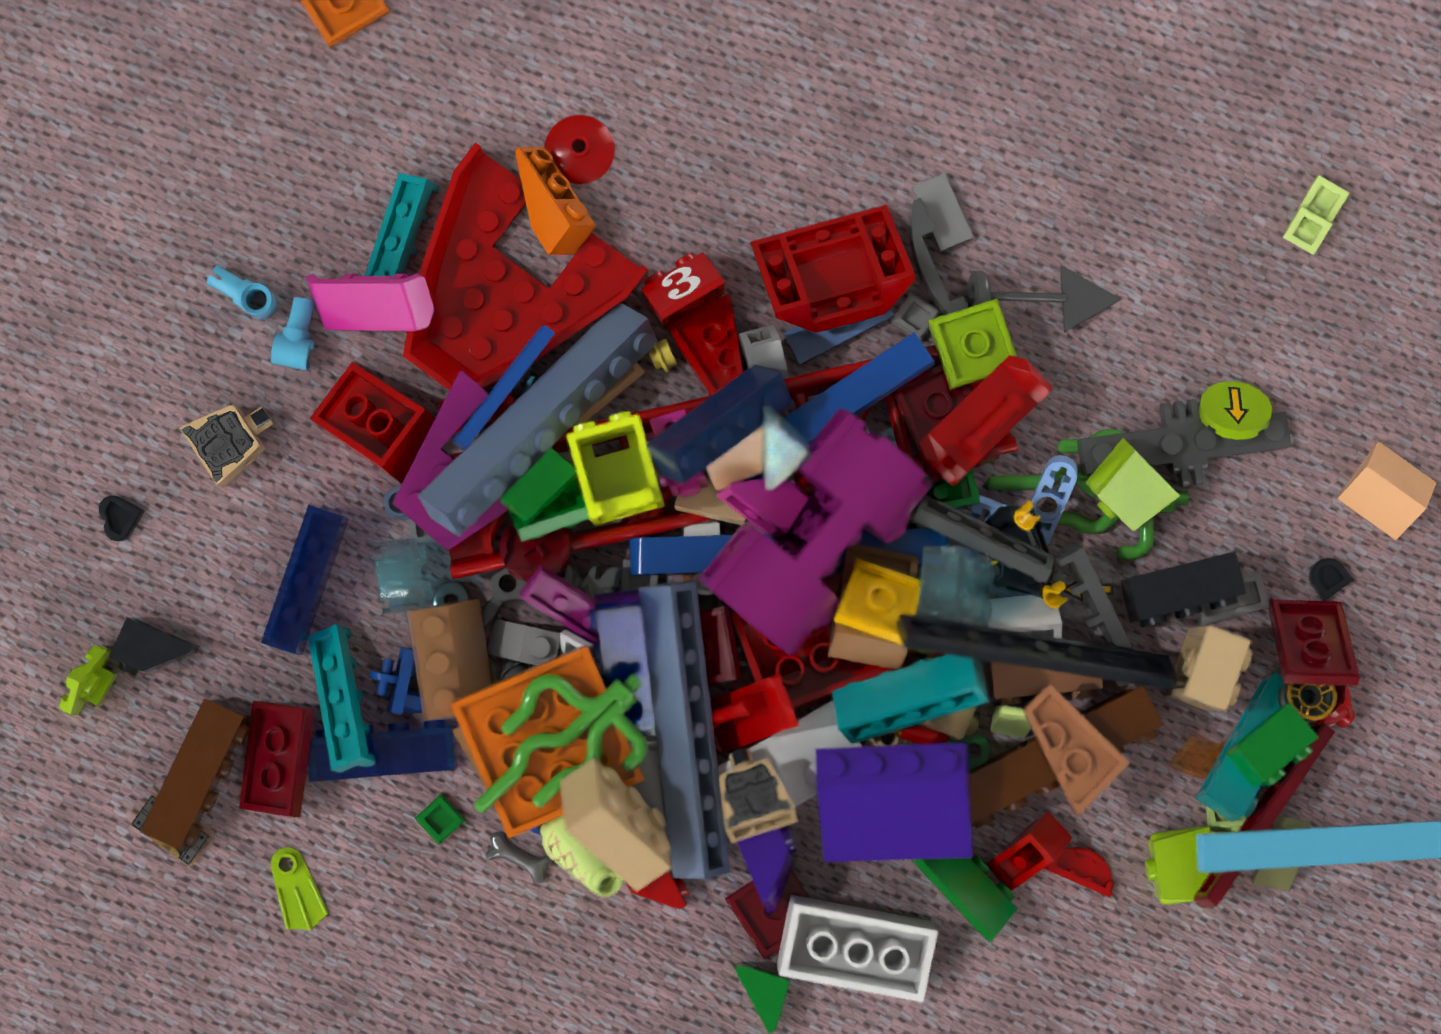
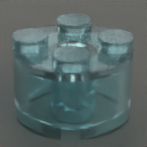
M416 537L373 543V551L381 550L382 556L375 558L381 601L388 600L389 606L382 607L383 615L426 607V602L433 601L430 579H422L420 567L428 565L424 542L417 543Z

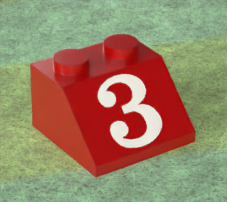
M691 252L675 262L677 267L664 274L660 270L644 280L646 285L641 288V292L663 330L673 322L725 294L724 280L703 252L697 256Z

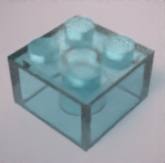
M924 546L918 616L987 627V622L990 621L992 616V604L989 600L990 585L993 584L995 579L992 559L966 547Z

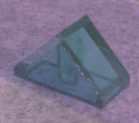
M763 407L762 476L765 489L774 490L810 457L811 453L807 439L773 408Z

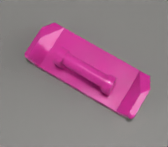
M315 274L305 276L315 308L326 330L417 331L429 327L435 310L426 280L421 274H414L412 276L407 274H395L394 276L345 274L341 279H317Z

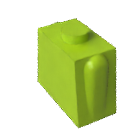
M1124 438L1121 439L1085 482L1101 499L1096 505L1111 520L1117 515L1133 532L1180 496Z
M1200 825L1155 832L1148 839L1150 859L1145 860L1146 877L1148 881H1154L1156 898L1162 904L1171 905L1194 901V895L1210 873L1198 872L1197 834L1211 833L1210 826Z

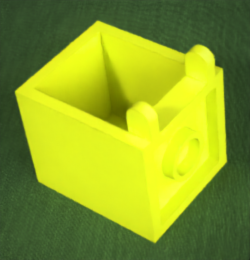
M630 411L614 414L609 417V423L599 426L595 425V421L576 425L573 427L574 433L567 434L590 521L595 526L665 507L653 460L645 445L648 442L639 415L631 416ZM627 435L630 448L595 458L592 444Z

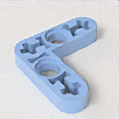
M1059 455L1049 459L1030 500L1034 504L1036 516H1041L1039 521L1042 524L1040 527L1047 546L1077 479V466L1068 456ZM1060 467H1065L1067 469V476L1061 478L1057 490L1052 487L1055 479L1054 471H1058ZM979 495L980 503L972 505L973 512H969L968 515L979 520L983 508L987 509L988 511L984 519L985 523L999 507L1007 505ZM1042 497H1051L1057 502L1058 506L1054 511L1047 513L1037 507V502Z

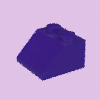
M787 826L737 841L768 915L775 912L793 869L794 862L790 854L797 852Z

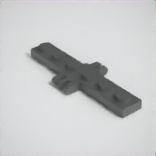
M1196 399L1187 401V415L1183 401L1173 403L1174 416H1172L1170 404L1161 403L1159 411L1162 428L1077 440L1082 476L1092 475L1121 439L1124 438L1152 467L1168 465L1170 473L1177 474L1180 487L1189 486L1188 472L1191 473L1194 486L1203 484L1202 470H1207L1208 468L1207 459L1292 447L1286 412L1272 413L1268 428L1265 431L1264 429L1260 431L1258 436L1251 439L1234 440L1216 434V429L1210 425L1207 428L1201 423L1199 406Z

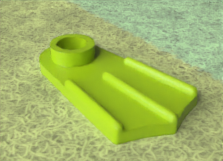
M290 847L281 848L274 853L271 859V869L285 927L287 930H312L320 920L329 914V911L300 852ZM284 857H288L293 861V867L290 871H284L280 866V862Z

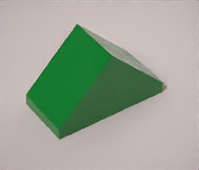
M742 962L734 965V969L768 1034L776 1030L790 978L779 976L778 973Z

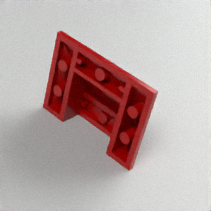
M887 204L750 242L775 317L813 333L884 315L916 279Z

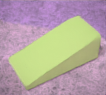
M995 705L993 707L990 726L991 733L1024 738L1031 727L1022 708Z

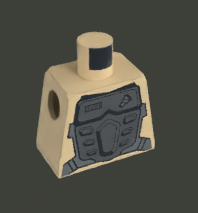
M232 404L185 424L179 429L215 484L223 488L266 449L257 435L273 425L274 422L263 406L245 417L239 407Z
M746 748L732 752L729 755L733 770L722 773L719 776L725 827L731 843L798 822L793 803L770 761L762 760L754 763L750 750Z

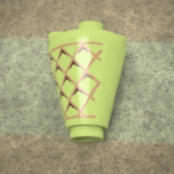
M564 815L542 824L540 828V833L543 836L542 845L550 859L593 893L601 897L611 896L621 888L623 880L565 831Z

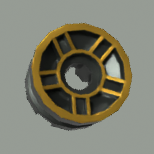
M1283 682L1279 688L1277 700L1279 708L1291 703L1308 724L1321 720L1332 712L1336 704L1337 694L1334 685L1284 684ZM1309 692L1311 694L1308 697L1310 704L1303 701L1302 693Z

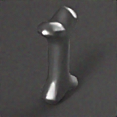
M502 832L491 834V847L485 853L487 861L495 858H504L527 870L534 883L538 884L546 880L545 868L551 863L548 855L532 857L511 846L506 841Z

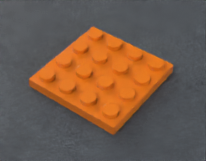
M587 644L450 703L487 790L511 767L515 751L522 741L534 734L562 732L584 712L569 704L554 689H545L540 693L535 710L529 719L513 734H505L502 731V724L519 708L524 690L531 681L541 675L553 674L567 680L580 694L586 697H597L606 690ZM593 723L567 746L557 748L543 747L533 751L530 755L526 771L494 803L508 839L564 815L561 790L545 806L540 808L534 806L532 799L560 771L580 765L585 760L588 733ZM612 724L602 737L600 763L605 767L609 766L614 769L620 781L627 787L644 781V777L639 766L633 771L623 769L622 761L631 753L632 749L627 738Z

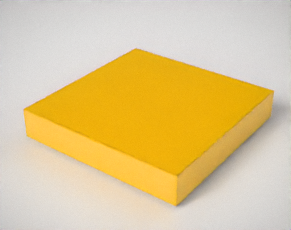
M856 558L834 622L902 645L896 622L900 613L916 614L926 582Z

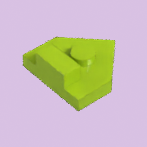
M103 645L92 646L85 655V658L89 661L86 664L82 663L78 668H73L67 675L65 684L70 689L69 696L64 694L61 697L59 707L62 711L70 715H79L86 701L96 706L101 705L118 675L106 668L112 650Z

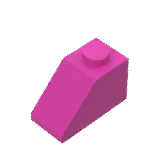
M782 477L732 483L719 490L716 495L772 539L788 532L809 499L801 493V489L796 483Z

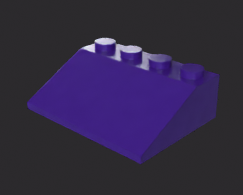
M965 743L816 749L817 792L824 862L973 858L968 745Z

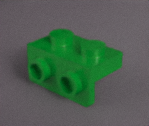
M576 478L529 525H526L509 510L512 522L521 541L537 539L548 532L563 527H573L581 521L590 519L585 499L578 487Z

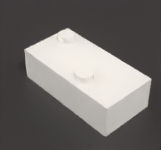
M833 699L798 719L799 726L769 736L748 748L754 763L762 760L770 761L794 807L818 794L816 749L862 747L860 742L850 744L838 730ZM730 759L718 765L719 776L722 773L733 770Z
M790 895L776 965L779 976L924 1002L938 930L934 923L929 920Z

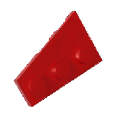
M729 293L667 326L670 336L709 397L744 372L734 310Z

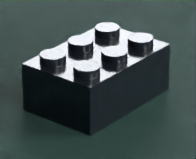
M1236 551L1119 581L1130 623L1139 621L1141 627L1166 622V614L1174 612L1176 619L1202 613L1201 605L1208 603L1211 610L1238 604L1237 596L1247 594Z

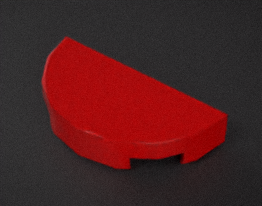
M1077 846L1065 848L1054 862L1044 868L1111 898L1114 883L1110 869L1105 863L1104 858L1090 849Z

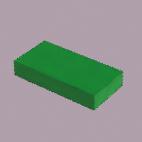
M550 448L500 497L501 503L526 525H529L578 476L577 470Z

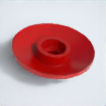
M572 115L557 122L549 131L544 145L545 149L552 155L553 161L562 175L571 184H588L598 180L609 170L615 155L614 140L608 128L598 119L587 115ZM578 141L586 145L585 150L581 153H577L572 149L573 144Z

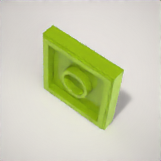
M997 298L931 319L927 322L950 390L984 380L1009 355L1017 357Z

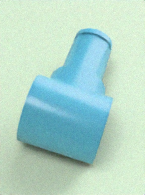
M215 266L212 272L222 279L218 280L209 275L206 283L208 286H212L232 298V302L245 310L253 318L261 320L273 315L277 307V300L267 287L254 283L249 279L242 280L223 269L222 266ZM257 294H266L267 302L265 306L259 310H253L251 308L252 298Z
M294 297L287 327H283L282 334L277 333L274 338L271 350V364L309 370L308 356L310 350H314V340L310 339L311 333L308 332L314 308L312 300Z

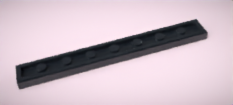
M900 613L896 622L902 646L907 649L1174 689L1178 682L1168 655Z

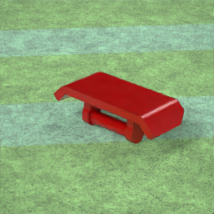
M1009 355L919 442L925 459L949 484L956 485L969 470L1052 391V385L1027 359Z
M779 674L710 700L717 755L799 726Z

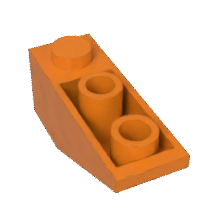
M518 147L515 154L531 229L548 255H574L596 224L545 147Z

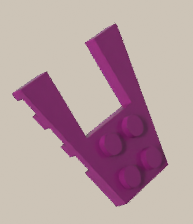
M462 369L458 373L393 501V504L447 551L509 510L501 503L499 498L474 524L469 526L458 537L431 519L418 497L455 460L442 447L489 395L482 386ZM521 475L509 488H511L523 475Z

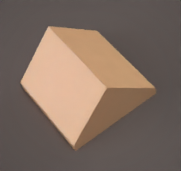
M1377 441L1337 499L1388 536L1397 540L1427 509L1437 482Z

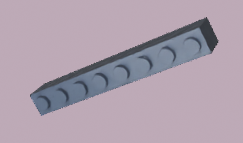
M622 303L611 308L418 495L429 517L458 537L469 526L474 524L521 475L526 473L529 467L549 450L584 413L599 401L658 342L649 319Z
M696 581L663 583L640 587V602L669 844L671 847L673 878L705 880L730 872Z

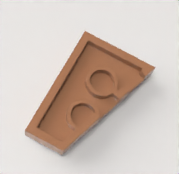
M1048 684L1022 710L1075 815L1078 816L1126 768L1129 762L1051 684Z

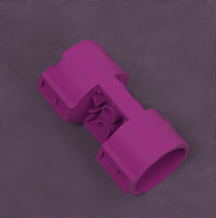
M841 408L838 409L793 463V466L800 471L803 477L815 489L808 496V501L788 532L771 541L755 527L744 522L698 578L717 597L789 656L794 654L814 628L818 630L821 625L828 624L837 612L836 607L841 601L819 579L822 575L826 576L835 569L839 562L837 557L844 548L854 545L863 533L861 528L887 544L891 540L898 539L907 528L906 522L912 516L910 512L933 486V483L928 479L926 481L923 480L926 474L885 437H880L873 431L868 432L866 430L868 427L866 423L858 419L850 411Z

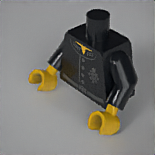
M1032 501L1025 502L1023 506H1001L985 522L1050 554L1039 524L1041 516H1036ZM972 551L964 554V562L968 573L973 574L988 570L993 585L996 587H1005L1009 590L1042 598L1045 604L1052 609H1057L1068 601L1067 597L1059 595L1060 592L1066 589L1065 583L1057 581L1052 585L1049 582L1053 581L1054 563L1052 573L1046 583H1039L1034 580V577L1015 568L1010 569L1004 566V563L981 552Z

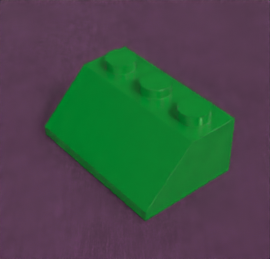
M974 855L971 859H910L988 942L996 938L1017 910L1011 902L1015 898L1014 894L1001 881L995 886L986 876L991 870L977 855Z

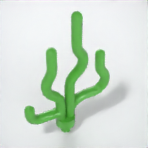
M1115 429L1100 430L1097 433L1091 435L1090 437L1120 434L1124 432ZM1063 439L1057 444L1059 452L1064 454L1079 453L1077 440L1079 439ZM1060 467L1058 471H1054L1055 479L1053 484L1060 481L1063 476H1067V469L1065 467ZM1077 468L1075 484L1090 497L1100 499L1085 483L1089 477L1087 475L1082 476V471ZM1041 475L991 476L987 479L986 486L990 490H1035ZM1176 491L1180 496L1159 513H1174L1175 506L1188 505V491ZM1063 511L1057 525H1067L1085 534H1098L1111 528L1119 520V517L1116 515L1111 520L1104 514L1099 519L1088 520L1075 512ZM1154 516L1139 527L1140 539L1136 545L1120 546L1117 549L1119 559L1135 560L1149 553L1154 541Z
M632 674L624 683L616 679L597 697L583 696L567 680L558 675H541L531 681L524 690L519 708L502 724V731L505 734H513L529 719L535 710L540 693L545 689H554L569 704L584 712L562 732L534 734L522 741L515 751L511 767L476 800L474 804L476 811L480 813L486 812L520 779L526 771L530 755L533 751L543 747L557 748L567 746L576 740L592 723L593 725L589 729L587 738V755L585 760L580 765L563 769L548 781L534 795L532 799L534 806L539 808L545 806L561 790L560 781L594 757L600 762L602 737L612 724L633 745L631 753L622 761L624 770L633 771L645 758L648 747L642 732L624 713L638 700L634 693L643 685L642 681L635 674Z

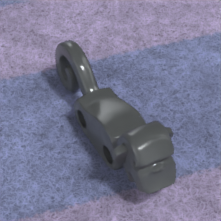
M570 560L569 565L565 569L566 573L563 579L614 611L621 598L616 591L621 589L619 584L624 569L621 567H610L601 577L602 567L595 565L583 577L575 564ZM506 568L501 569L491 578L489 590L494 595L481 611L484 629L493 622L504 604L521 599L520 590L527 583L514 577L517 582L516 588L509 592L505 587V581L512 574ZM445 582L436 589L433 596V605L447 603L450 595H456L458 601L470 600L472 595L467 586L461 582Z

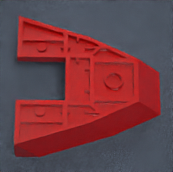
M476 142L453 171L419 274L426 280L435 309L429 327L417 331H407L403 351L404 358L449 391L461 369L482 387L499 380L541 326L546 325L555 334L533 361L535 362L626 299L649 277L647 268L643 265L639 268L592 232L550 288L544 286L494 249V246L525 207L526 201L521 180L486 155L482 147Z

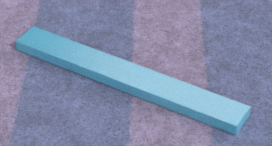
M1441 820L1197 834L1198 872L1441 858Z

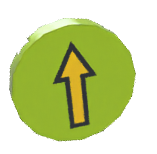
M1227 381L1214 384L1205 390L1201 396L1199 413L1202 423L1207 428L1210 425L1216 429V434L1224 438L1242 440L1258 436L1260 431L1263 429L1265 431L1268 428L1272 406L1269 398L1261 390L1247 383Z

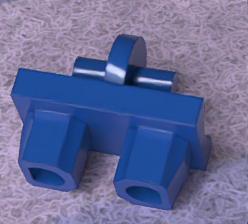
M400 647L395 674L391 675L394 661L384 659L381 673L370 671L369 678L379 680L376 692L378 695L387 696L389 683H392L386 711L401 715L403 711L421 712L419 692L408 690L410 676L417 677L413 650Z

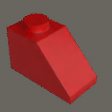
M1048 811L1027 826L992 858L986 866L1012 891L1054 862L1073 837Z

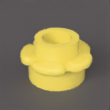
M667 339L655 343L654 348L649 351L656 370L663 367L666 373L669 372V368L678 365Z

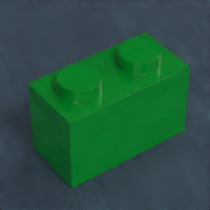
M1288 703L1275 710L1225 752V754L1253 787L1263 783L1271 786L1286 774L1283 769L1286 764L1291 760L1296 764L1313 751L1309 745L1318 736L1292 704Z

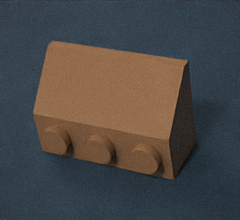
M479 598L407 609L422 714L426 720L455 716L450 705L452 701L492 685Z

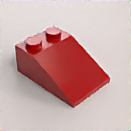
M351 362L309 418L400 484L403 483L435 420L426 409L353 362Z

